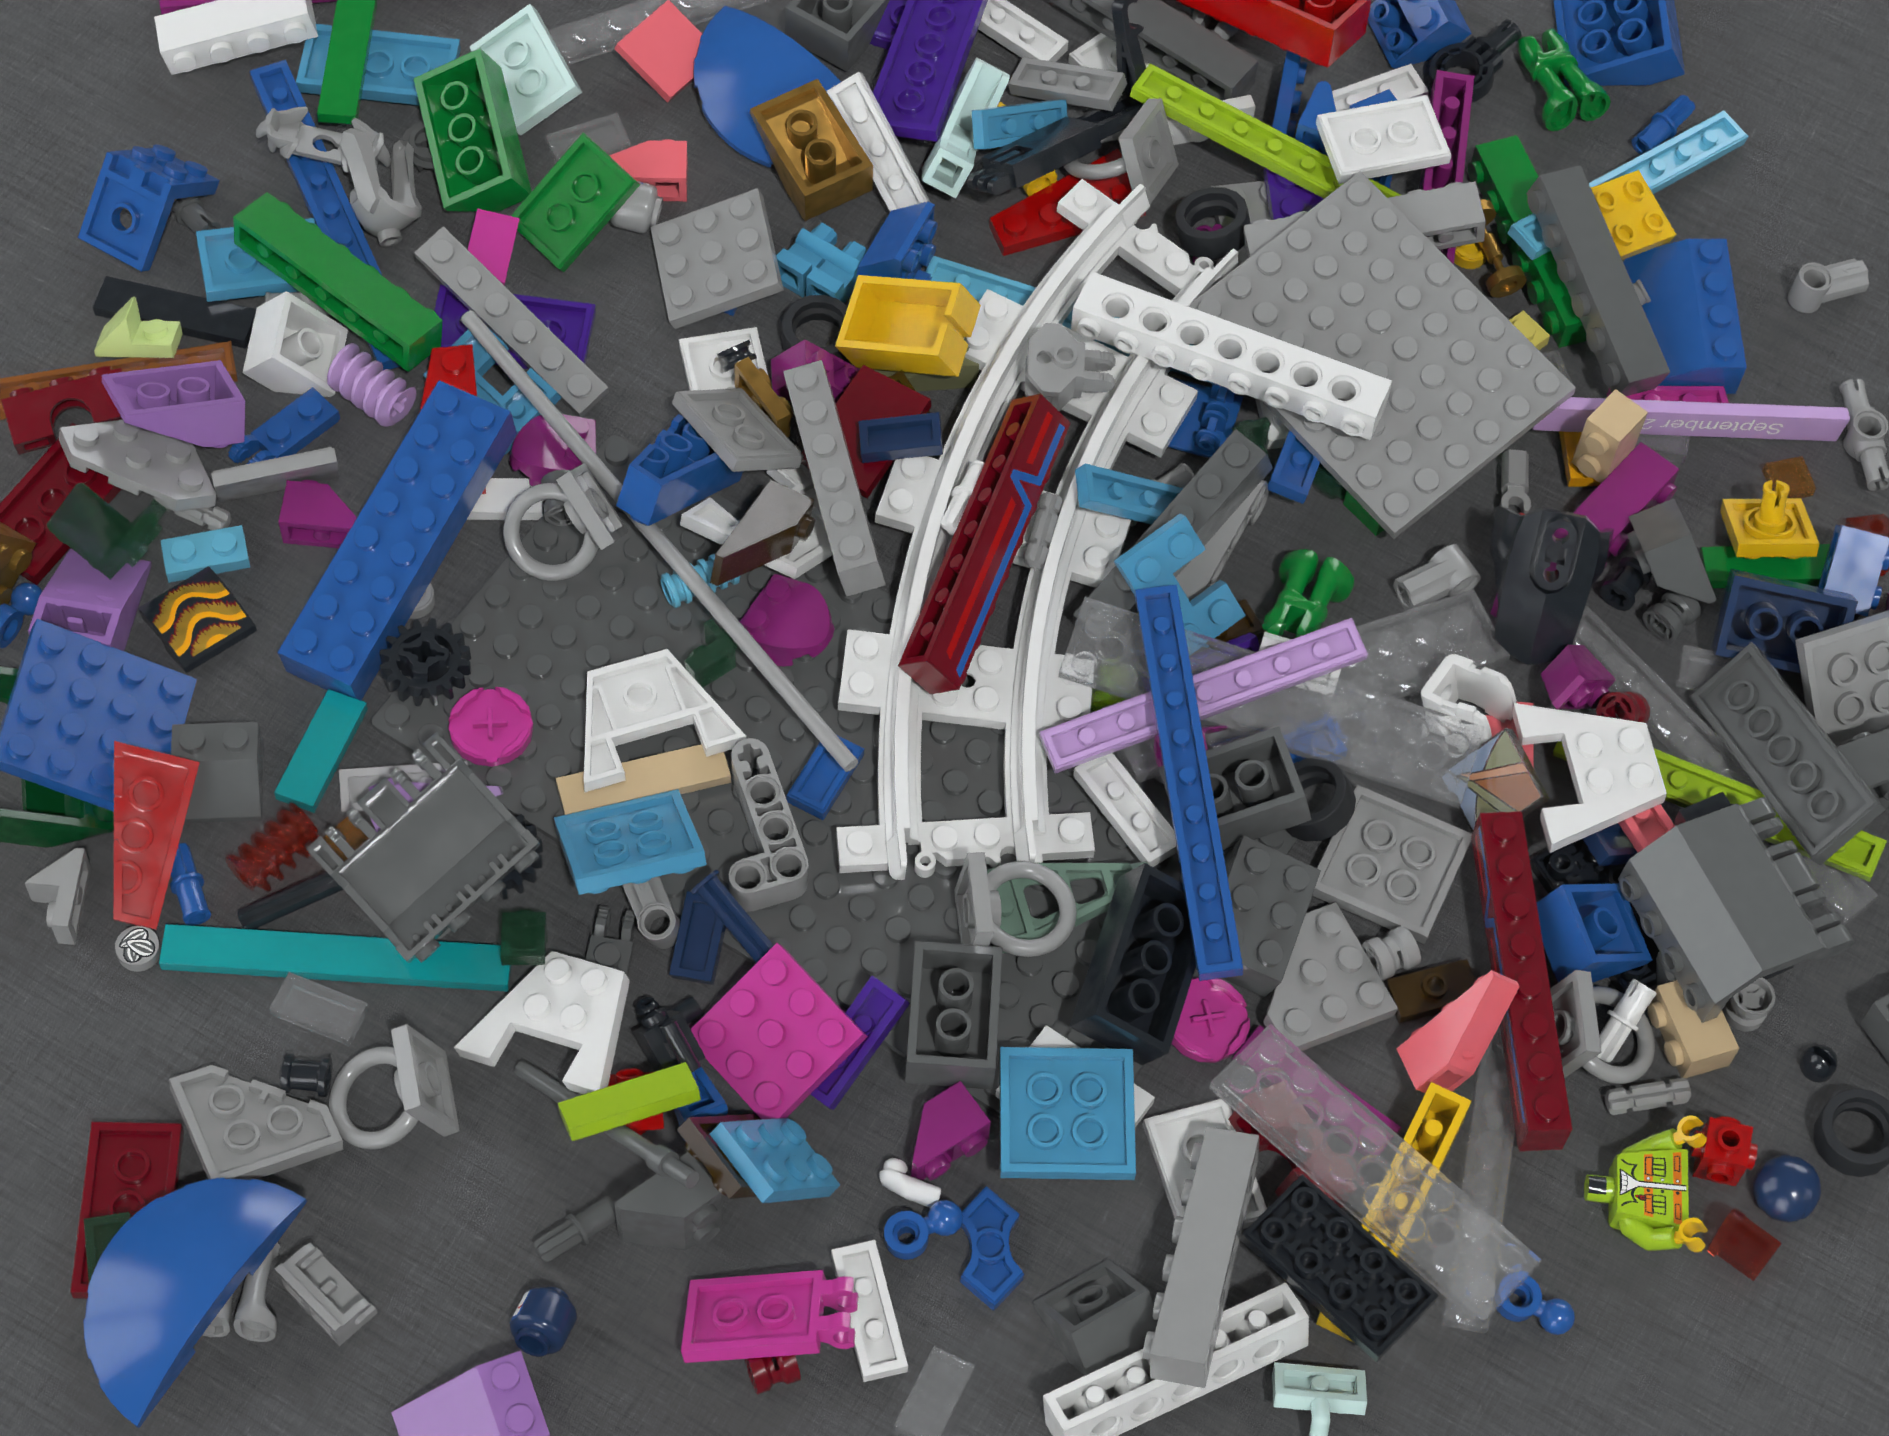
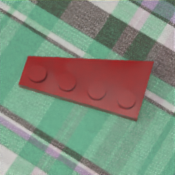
M1116 149L1090 164L1108 163L1122 158L1119 149ZM1127 172L1107 179H1083L1117 204H1120L1132 192ZM1070 174L990 217L989 227L1002 255H1010L1080 235L1083 230L1059 214L1057 206L1058 202L1081 179Z

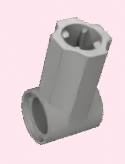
M1855 258L1827 266L1815 262L1807 263L1800 268L1788 292V302L1799 312L1813 313L1824 302L1865 292L1870 284L1868 269L1863 260L1857 261Z
M1451 544L1439 550L1430 559L1428 564L1395 579L1393 587L1397 594V600L1404 610L1407 609L1414 612L1447 595L1451 598H1458L1467 594L1479 583L1481 576L1459 545Z
M660 876L651 878L645 883L623 884L622 886L636 916L638 929L652 946L660 949L674 946L677 940L680 920L674 911ZM659 917H668L670 919V925L664 933L659 935L651 934L650 928L654 920Z

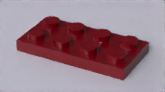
M59 438L0 503V522L36 543L31 552L32 559L28 568L20 574L36 585L40 583L122 490L109 484L108 476L91 469L84 473L70 467Z
M91 1122L70 1290L73 1298H88V1286L94 1269L102 1253L121 1227L150 1202L178 1189L184 1129L181 1123Z

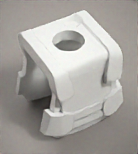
M1451 654L1446 656L1421 690L1426 730L1435 735L1453 739L1459 742L1462 747L1472 752L1477 751L1492 740L1491 728L1487 717L1477 711L1475 706L1461 702L1456 704L1458 699L1471 702L1485 709V713L1503 723L1506 719L1512 720L1513 718L1512 708L1513 703H1516V697L1508 678L1502 673L1484 667L1482 670L1477 669L1476 665L1473 664V660L1460 655Z

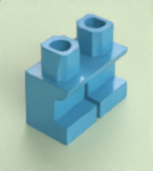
M820 223L811 232L802 228L789 250L783 248L776 255L782 285L802 298L805 294L806 297L809 295H827L837 298L845 304L852 295L857 280V267L867 250L855 241L849 242L843 250L838 249L834 246L837 243V233L833 228L824 223Z

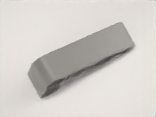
M1262 480L1207 542L1204 546L1206 550L1192 559L1176 577L1189 601L1216 582L1247 524L1253 525L1260 516L1268 499V484L1266 481Z
M743 739L737 742L732 749L731 773L758 854L735 862L730 868L728 879L729 892L746 912L791 901L802 896L808 886L809 865L767 746L758 739ZM749 764H751L754 769H757V775L752 777V771ZM766 797L772 801L767 804H760L754 800ZM773 833H779L784 835L785 838L781 840H771L767 836ZM790 869L796 871L798 875L785 877L780 872ZM751 881L756 883L757 886L752 889H744L739 884Z

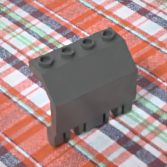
M437 732L422 745L446 770L443 774L419 748L411 755L420 769L426 771L432 777L433 781L420 792L412 784L411 778L403 770H399L398 767L390 773L412 797L413 801L411 803L401 795L386 777L357 802L381 828L380 831L376 832L354 807L346 812L348 819L369 838L359 848L354 850L339 829L330 826L325 831L326 835L348 858L345 862L321 836L306 848L396 947L395 949L409 963L415 958L421 963L425 961L441 946L436 940L448 928L453 933L457 932L474 916L469 911L470 908L481 898L486 903L490 902L507 886L502 879L514 869L522 873L539 857L535 852L540 846L539 841L507 810Z
M1766 797L1742 805L1734 804L1676 825L1631 857L1618 878L1622 895L1633 904L1640 916L1641 926L1645 934L1654 940L1661 952L1665 968L1669 973L1674 974L1683 990L1686 1004L1697 1013L1702 1023L1717 1018L1732 996L1757 979L1808 959L1821 961L1847 950L1855 942L1844 924L1839 925L1842 920L1836 912L1810 920L1807 916V911L1819 907L1828 897L1822 888L1818 889L1820 884L1801 853H1795L1798 849L1792 840L1766 848L1763 844V840L1775 836L1784 827L1780 819L1775 817L1776 813Z

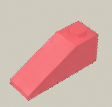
M671 139L661 141L648 140L609 155L635 180L654 185L657 188L658 196L663 197V201L687 202V141H674Z

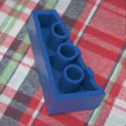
M678 414L672 420L671 426L667 431L663 429L657 435L655 443L653 445L649 444L629 464L616 506L630 514V517L636 522L650 526L739 482L743 471L733 472L682 415Z

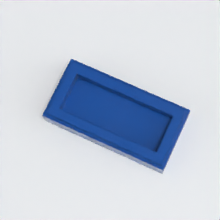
M838 736L857 758L859 764L864 756V748ZM820 742L786 795V800L789 804L824 820L856 767L849 772H845Z

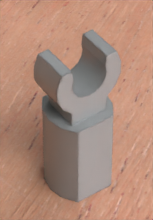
M1509 449L1502 454L1501 493L1503 496L1499 506L1508 508L1509 505H1517L1521 509V513L1528 514L1531 508V500L1527 495L1529 492V454L1526 451Z

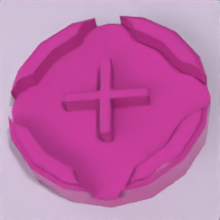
M484 687L474 689L459 698L450 712L448 729L452 745L462 758L476 765L494 767L509 763L523 754L531 742L533 721L529 706L520 695L503 687H495V690H484Z
M1199 978L1193 979L1186 996L1172 1045L1182 1055L1197 1062L1216 1063L1229 1058L1245 1042L1250 1029V1017L1248 1018L1245 1008L1247 1005L1243 996L1230 983L1221 979L1199 981Z

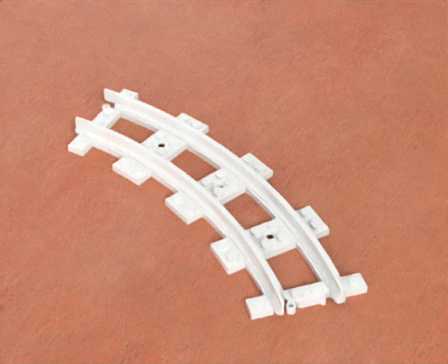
M1081 179L1058 202L1057 212L1083 231L1053 265L1023 306L989 289L984 293L979 301L981 307L971 337L963 338L970 347L965 354V358L978 363L979 369L982 372L952 428L944 446L943 455L940 456L939 460L924 456L897 459L894 462L875 514V523L906 531L913 535L899 584L890 634L847 630L838 710L880 715L878 740L879 825L836 827L839 873L886 871L889 867V873L893 879L905 880L907 868L906 843L908 845H919L920 853L915 857L914 871L923 878L933 875L936 860L945 867L963 866L967 853L985 852L986 864L992 868L1000 866V857L1007 853L1014 854L1016 861L1043 863V861L1094 857L1095 847L1090 812L1049 815L1047 754L1039 734L1040 731L1090 714L1095 658L1055 654L1061 616L1070 580L1097 588L1116 566L1114 560L1121 555L1131 520L1079 507L1075 470L1085 463L1112 470L1126 441L1161 458L1196 401L1198 390L1167 376L1172 367L1160 366L1153 360L1131 353L1129 357L1099 342L1086 339L1079 333L1065 327L1077 342L1085 343V350H1100L1101 352L1113 353L1116 362L1111 370L1093 372H1105L1113 375L1115 387L1111 392L1108 391L1107 393L1082 392L1081 398H1072L1062 408V410L1088 422L1070 458L1055 493L1062 497L1063 502L1045 566L1042 569H1037L1035 567H1028L1024 563V555L1029 544L1041 496L1037 503V510L1031 517L1023 536V543L1013 560L1014 564L1030 568L1021 605L1014 648L980 645L975 651L967 670V675L975 679V684L969 688L961 685L960 690L929 694L898 667V664L954 536L941 528V519L952 501V490L961 484L971 462L976 460L984 462L1011 401L1016 398L1020 389L1025 391V369L1029 338L1045 323L1062 324L1073 310V306L1091 271L1101 275L1117 255L1174 294L1175 297L1172 301L1188 307L1195 299L1238 267L1239 252L1235 249H1232L1215 267L1213 261L1207 257H1199L1194 265H1192L1189 254L1158 233L1156 224H1152L1150 228L1144 230L1137 228L1134 224L1150 208L1145 191L1146 187L1142 184H1139L1120 204H1117ZM922 720L1005 730V817L922 822Z

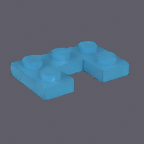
M467 330L452 346L473 345L478 397L511 411L518 434L524 425L541 414L515 384L502 396L482 377L496 361L473 334ZM493 333L495 337L508 351V346L495 333ZM532 368L526 372L554 405L562 398ZM428 370L423 374L425 378H427ZM516 436L514 437L512 443L510 444L509 448L507 449L505 455L512 449L513 442H514Z
M1178 514L1114 560V563L1134 596L1135 590L1177 584L1190 657L1246 615L1226 582L1222 580L1217 581L1189 601L1173 573L1206 549L1187 517Z

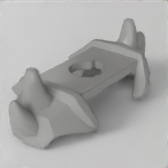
M306 106L282 111L272 108L267 114L266 119L256 129L257 138L267 135L268 147L271 152H275L277 148H280V155L287 159L294 154L343 165L344 172L350 171L340 145L343 133L305 125L301 121L308 113ZM354 118L351 121L353 128L364 130L372 143L376 168L379 161L384 166L389 167L391 165L389 150L384 144L383 133H377L361 120ZM326 139L331 141L335 147H338V150L320 151L313 146V143L316 140Z

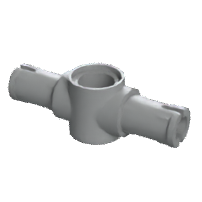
M1853 379L1847 380L1839 386L1845 408H1848L1850 421L1846 425L1848 432L1843 440V447L1851 457L1861 462L1868 490H1876L1875 482H1877L1879 490L1887 489L1889 487V469L1885 459L1887 448L1884 437L1888 430V421L1882 413L1870 407L1864 381L1856 379L1855 388Z

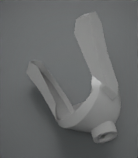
M352 128L343 131L340 145L355 187L350 192V204L356 218L368 233L378 238L381 247L396 245L402 241L400 231L422 215V207L415 193L414 148L408 141L398 140L393 145L391 152L392 200L379 184L372 143L365 131Z

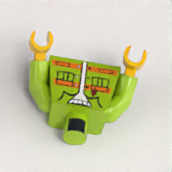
M1689 1115L1679 1121L1677 1130L1674 1128L1668 1129L1623 1149L1620 1154L1615 1156L1609 1168L1608 1176L1586 1175L1584 1200L1608 1203L1609 1226L1620 1230L1624 1236L1646 1251L1679 1249L1685 1244L1692 1252H1701L1706 1244L1701 1238L1692 1236L1699 1232L1706 1233L1708 1229L1700 1219L1689 1218L1688 1150L1681 1148L1683 1143H1687L1694 1148H1700L1705 1145L1707 1137L1704 1134L1698 1133L1689 1136L1693 1128L1700 1127L1704 1123L1698 1117Z

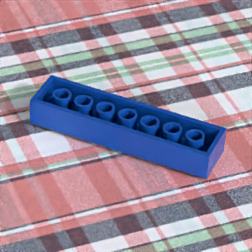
M440 380L437 382L277 653L286 672L323 689H330L362 701L380 670V665L382 664L380 650L387 649L386 637H399L398 626L403 625L405 627L516 436L517 432L511 411Z

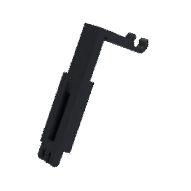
M1114 0L1112 4V17L1116 36L1117 72L1124 73L1127 81L1122 96L1117 101L1113 111L1095 109L1076 119L1064 117L982 156L983 169L969 175L967 179L969 188L986 193L989 192L994 195H1000L1012 188H1019L1101 148V140L1125 129L1144 105L1130 97L1132 87L1146 69L1137 36L1143 31L1144 27L1139 24L1129 23L1128 17L1129 5L1137 3L1138 0Z

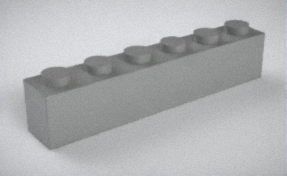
M1475 181L1469 183L1454 182L1443 188L1427 191L1418 189L1410 191L1406 195L1388 198L1439 250L1484 241L1486 220ZM1297 212L1290 217L1274 220L1260 219L1252 224L1244 225V246L1247 259L1307 212Z
M819 360L783 371L835 566L845 595L847 597L885 586L882 569L823 362Z
M1206 1126L1203 1142H1195L1191 1156V1169L1195 1170L1193 1180H1185L1181 1205L1186 1206L1184 1217L1176 1216L1173 1227L1172 1243L1177 1244L1175 1254L1166 1255L1163 1267L1162 1280L1167 1282L1165 1293L1157 1292L1154 1302L1153 1319L1158 1320L1155 1332L1147 1331L1144 1342L1143 1359L1150 1360V1377L1152 1379L1201 1388L1206 1387L1258 1168L1259 1135Z

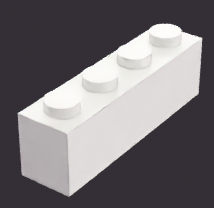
M216 0L154 17L160 53L171 75L189 72L193 69L227 62L231 59L254 53H262L269 49L292 43H300L304 40L318 37L311 0Z

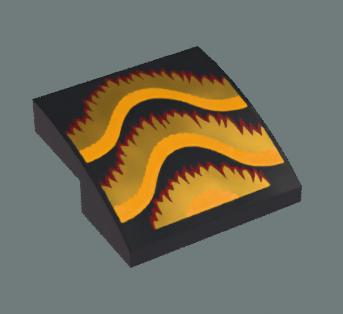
M209 566L138 608L142 619L162 640L167 653L185 673L190 672L257 631L255 624L241 604Z

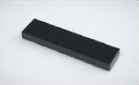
M109 276L105 277L93 305L96 316L112 319L135 296L141 321L154 319L180 321L183 335L218 343L231 341L232 346L245 349L250 340L256 313L254 308L222 301L207 302V298Z

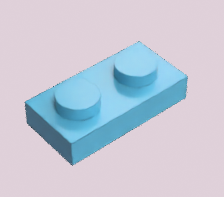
M242 525L160 540L168 583L186 580L208 566L216 574L251 568Z

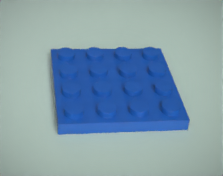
M36 619L32 626L0 727V771L114 812V741L171 755L172 725L185 724L197 679L117 648L103 645L101 642L43 620Z

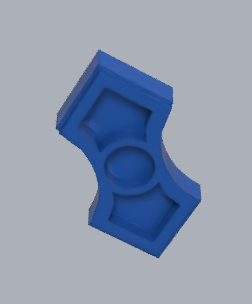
M986 1186L962 1211L963 1222L961 1228L964 1230L970 1243L971 1259L962 1273L960 1283L995 1311L1024 1279V1273L1013 1260L1009 1246L1011 1231L1018 1222L1020 1214Z

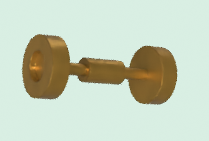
M1482 199L1480 201L1486 226L1494 220L1496 211L1490 200ZM1485 227L1484 241L1480 242L1488 262L1494 264L1497 270L1487 279L1486 286L1492 297H1505L1521 289L1527 279L1520 266L1504 268L1501 262L1503 255L1493 233H1488Z

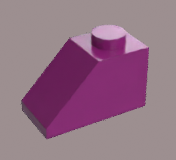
M287 480L278 521L283 543L339 549L357 517L328 484H321L314 480Z

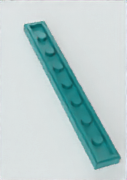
M165 924L159 965L161 970L509 992L513 947L438 941L441 946L425 961L421 963L415 958L409 963L400 955L388 938Z

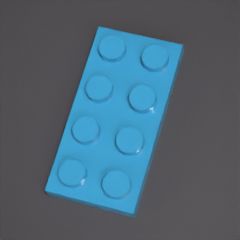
M316 24L318 37L305 41L296 84L300 93L320 95L332 25ZM373 30L361 99L419 105L413 78L459 58L461 51L460 39Z

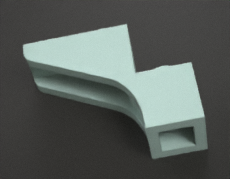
M977 57L975 58L951 102L938 142L935 143L922 167L923 182L954 198L957 197L974 167L977 149H974L972 110L997 107L1009 82V74Z

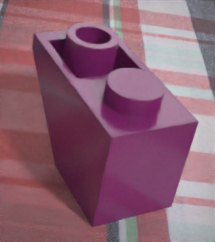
M804 339L771 359L772 389L776 395L782 396L791 402L783 371L822 360L835 403H837L860 369Z
M1567 645L1541 673L1551 703L1557 710L1594 709L1598 706L1599 701L1604 695L1610 693L1608 688L1616 681L1614 676L1584 645Z
M961 1081L924 1103L912 1161L911 1177L922 1181L927 1177L929 1180L937 1179L951 1167V1162L962 1155L971 1157L986 1146L989 1139L991 1121Z

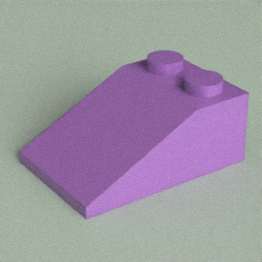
M221 360L102 375V383L124 423L202 447L223 448L230 444L244 442L245 399Z
M521 1350L475 1366L391 1412L399 1436H550Z

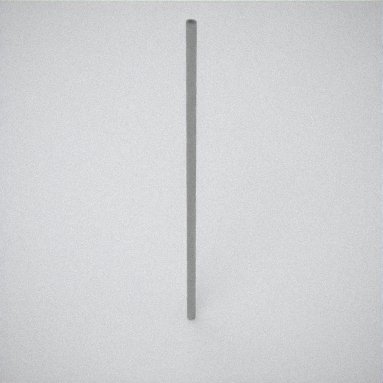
M473 310L467 311L461 318L462 323L583 464H586L595 479L617 503L622 489V484L477 314ZM624 511L844 771L849 772L854 769L858 764L857 758L655 523L650 526L638 523L630 517V514Z

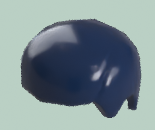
M1785 1154L1767 1160L1757 1171L1752 1186L1758 1207L1771 1219L1788 1223L1805 1219L1814 1211L1821 1196L1820 1178L1814 1167L1800 1157Z

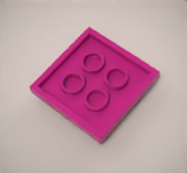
M776 943L691 1028L708 1062L761 1119L787 1118L868 1037L779 943Z

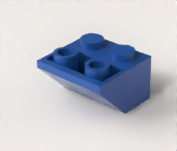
M1375 0L1370 6L1368 22L1389 64L1394 69L1432 60L1433 56L1440 49L1451 44L1461 43L1472 34L1455 0Z
M927 201L892 210L857 267V277L858 275L913 279L918 269L921 270L923 266L928 267L936 252V245L932 244L938 227V222L934 221L935 204Z

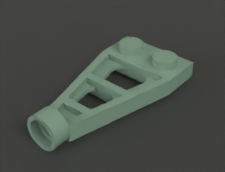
M1147 861L1134 864H1038L1056 872L1063 878L1070 889V883L1074 880L1090 878L1101 880L1105 892L1101 898L1084 904L1076 903V921L1074 926L1076 927L1108 911L1119 877L1147 863ZM995 868L987 869V874ZM1026 878L1012 879L1003 883L997 889L1001 900L1000 928L1009 935L1020 939L1031 940L1047 935L1056 926L1059 911L1045 918H1034L1030 915L1024 895V890L1028 886L1043 884Z

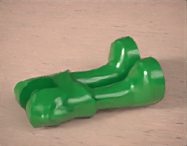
M1553 28L1548 29L1542 34L1544 53L1533 36L1522 37L1517 41L1516 46L1522 62L1530 72L1533 81H1538L1547 95V101L1542 109L1541 116L1548 130L1559 131L1566 128L1573 121L1577 111L1581 119L1585 121L1596 120L1606 113L1611 103L1610 96L1599 84L1590 80L1578 67V62L1571 54L1568 43ZM1558 76H1564L1573 93L1565 87Z
M1308 549L1294 550L1286 554L1279 565V577L1285 586L1278 595L1274 608L1266 614L1264 624L1262 625L1263 630L1278 636H1282L1284 631L1296 634L1295 638L1321 629L1328 615L1327 606L1329 602H1342L1352 592L1354 577L1350 570L1336 558L1327 557L1318 572L1317 581L1310 598L1307 600L1302 594L1305 587L1311 583L1318 567V555L1313 550Z

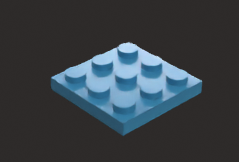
M678 789L554 817L556 833L579 895L602 893L611 887L628 883H645L651 878L666 874H684L692 871L694 868L707 865L704 848Z
M1000 1047V1178L1135 1180L1133 1049Z

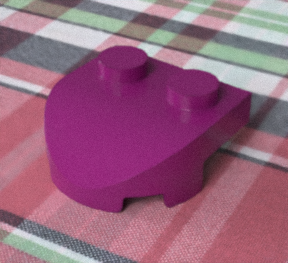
M562 414L596 453V420ZM542 415L534 417L522 427L513 442L510 452V463L513 470L518 471L520 469L528 476L531 486L541 484L543 476L550 472L573 470L583 464Z
M778 574L772 576L739 621L777 666H792L793 659L800 658L806 654H809L812 658L816 657L828 646L835 630L827 603L814 586Z

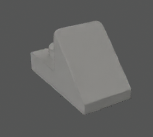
M85 848L73 849L29 878L25 883L32 901L49 903L46 922L48 927H52L58 944H76L91 873V865Z

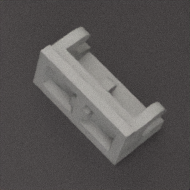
M312 1243L304 1245L283 1264L281 1263L275 1268L279 1284L339 1347L378 1313L377 1309L353 1287Z

